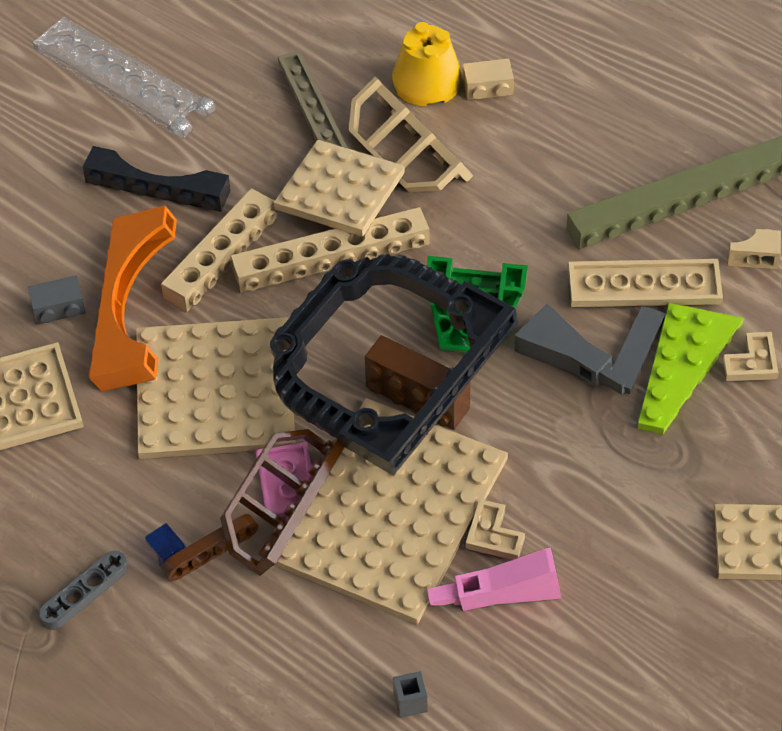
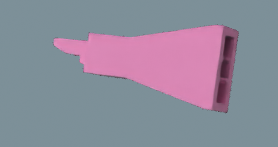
M551 547L488 569L455 576L456 583L427 589L430 605L454 603V605H461L463 611L495 604L561 598Z

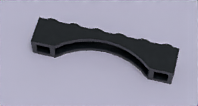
M92 146L83 165L86 183L136 193L137 195L150 196L160 200L173 201L183 205L196 206L206 210L222 212L231 191L229 175L205 170L184 176L155 175L131 166L115 150Z

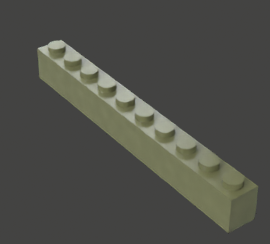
M782 136L567 213L566 229L578 248L582 249L587 246H594L598 242L609 238H615L628 231L637 230L650 223L659 222L669 216L681 214L691 208L703 206L710 201L725 198L732 193L744 191L751 186L766 183L773 178L782 176Z

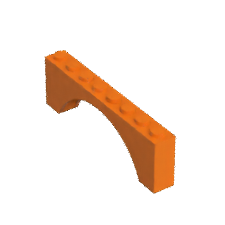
M166 205L113 218V225L110 231V245L107 250V264L104 269V284L101 289L102 297L98 309L99 317L95 329V343L92 349V362L89 369L90 380L102 392L156 380L159 358L147 344L129 338L125 328L124 312L130 288L138 273L154 254L175 238L177 219Z

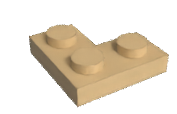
M772 332L746 333V354H724L723 365L726 381L778 379L779 372Z
M479 499L466 540V549L514 560L520 556L525 533L500 527L506 505Z

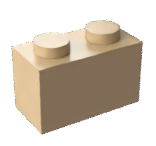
M509 58L463 64V83L467 100L513 95L514 77Z

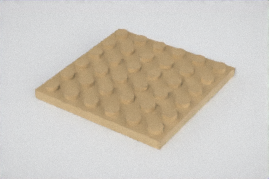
M288 317L136 328L137 342L147 344L159 358L156 380L137 384L139 459L255 451L263 449L274 433L295 431L294 413L282 403L274 386V357L270 348V341L276 330L286 323ZM296 440L275 442L273 447L296 444Z

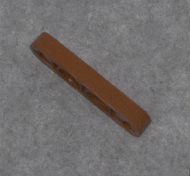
M250 514L241 515L232 521L238 544L252 537L258 530V524ZM220 527L170 556L162 565V570L171 581L178 580L228 551L223 528Z

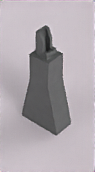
M548 304L515 334L516 352L572 372L595 387L601 382L621 395L625 392V382L618 373L612 370V356L587 342Z

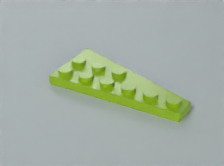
M669 303L637 429L664 434L679 413V409L684 402L688 401L697 384L701 383L719 358L721 351L732 340L734 333L743 325L744 318Z

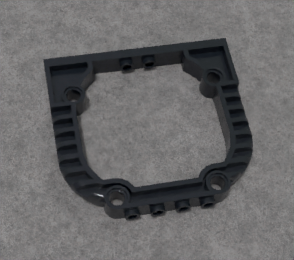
M381 254L371 260L365 257L356 262L352 260L339 261L330 272L325 273L317 287L308 293L305 301L293 310L290 318L283 326L276 330L270 341V348L274 357L273 381L276 392L282 403L296 416H300L308 423L341 440L343 447L394 476L518 323L516 308L466 281L461 285L456 280L446 277L443 273L433 270L432 267L424 265L416 259L407 258L404 255L390 256V254ZM375 285H395L417 294L446 310L451 325L457 330H465L468 335L470 349L459 363L448 371L441 385L433 389L430 398L414 418L406 413L378 417L377 412L371 408H362L357 412H353L310 388L297 376L307 361L306 345L344 301H354L361 298Z

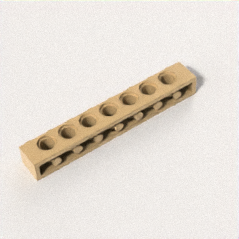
M419 207L375 218L363 237L339 229H332L231 255L232 270L240 293L254 291L258 288L277 285L281 282L327 272L342 260L356 262L365 257L371 260L381 254H397L405 250L429 245V227Z

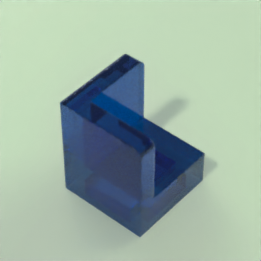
M167 523L145 537L147 544L157 554L161 569L163 563L170 556L186 548L184 542Z

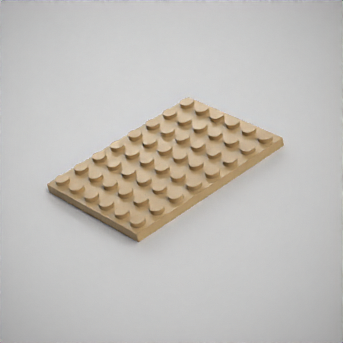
M368 398L364 400L360 409L371 408L375 410L378 417L395 416L404 413ZM435 425L393 476L344 448L274 566L418 625L430 603L427 589L438 587L471 527L479 499L486 500L508 459V453Z

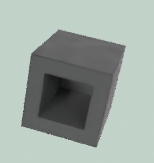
M421 671L393 677V693L399 717L402 718L427 712V693Z

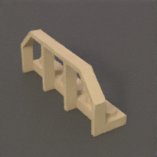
M376 77L352 99L349 131L374 157L383 159L373 148L404 119L407 122L404 125L405 128L413 136L418 133L421 138L396 163L404 165V168H406L425 148L429 150L432 147L435 150L432 155L442 165L445 162L450 165L436 181L406 183L401 178L399 183L409 193L439 191L454 177L458 179L461 176L466 182L473 177L472 173ZM376 91L379 94L377 99L385 108L388 105L393 108L390 111L392 116L365 141L358 134L360 108Z

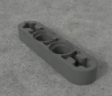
M120 551L108 552L46 602L39 612L43 626L50 630L62 627L123 577L128 569L125 555ZM112 562L115 563V564L119 563L120 566H119V567H116V566H114V565H113V566H110V563H112ZM92 577L102 579L101 583L97 586H89L87 581ZM75 593L81 596V599L76 603L72 604L66 601L67 597ZM49 613H52L53 615L57 614L58 617H57V618H53V617L51 616V617L48 618V614H49Z

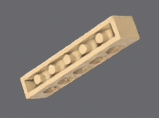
M251 188L161 283L163 299L186 312L193 305H197L205 292L215 286L218 278L223 273L229 271L232 266L231 255L246 252L247 247L260 237L262 231L268 225L275 221L277 213L274 208V200Z

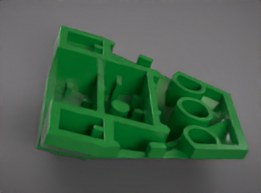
M427 257L426 265L432 267L433 270L443 273L446 277L456 280L461 285L466 281L515 308L525 292L528 265L503 263L502 272L453 268V258ZM430 302L440 350L467 353L470 345L466 331L455 329L450 323L448 312Z

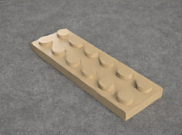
M718 259L569 262L568 266L571 307L669 305V303L678 305L722 304L723 302Z

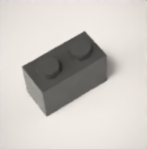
M77 275L28 286L37 325L68 317H76L86 313Z

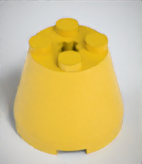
M419 22L406 33L392 71V82L397 95L401 99L416 106L427 107L428 103L440 101L446 103L459 92L462 84V71L452 46L449 32L437 26L429 25L426 22Z

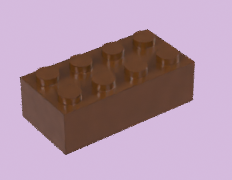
M380 335L364 356L366 387L376 394L380 393L390 398L396 404H402L412 409L416 414L428 401L433 389L440 386L445 380L448 371L451 369ZM470 382L439 419L437 424L455 430L470 409Z

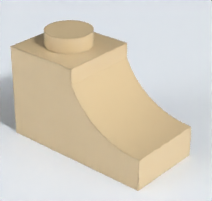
M756 229L755 234L748 240L735 243L730 242L728 266L778 269L781 254V231Z

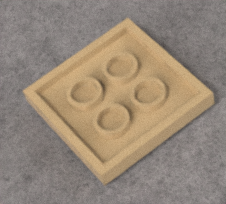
M715 504L714 521L718 579L782 580V505Z

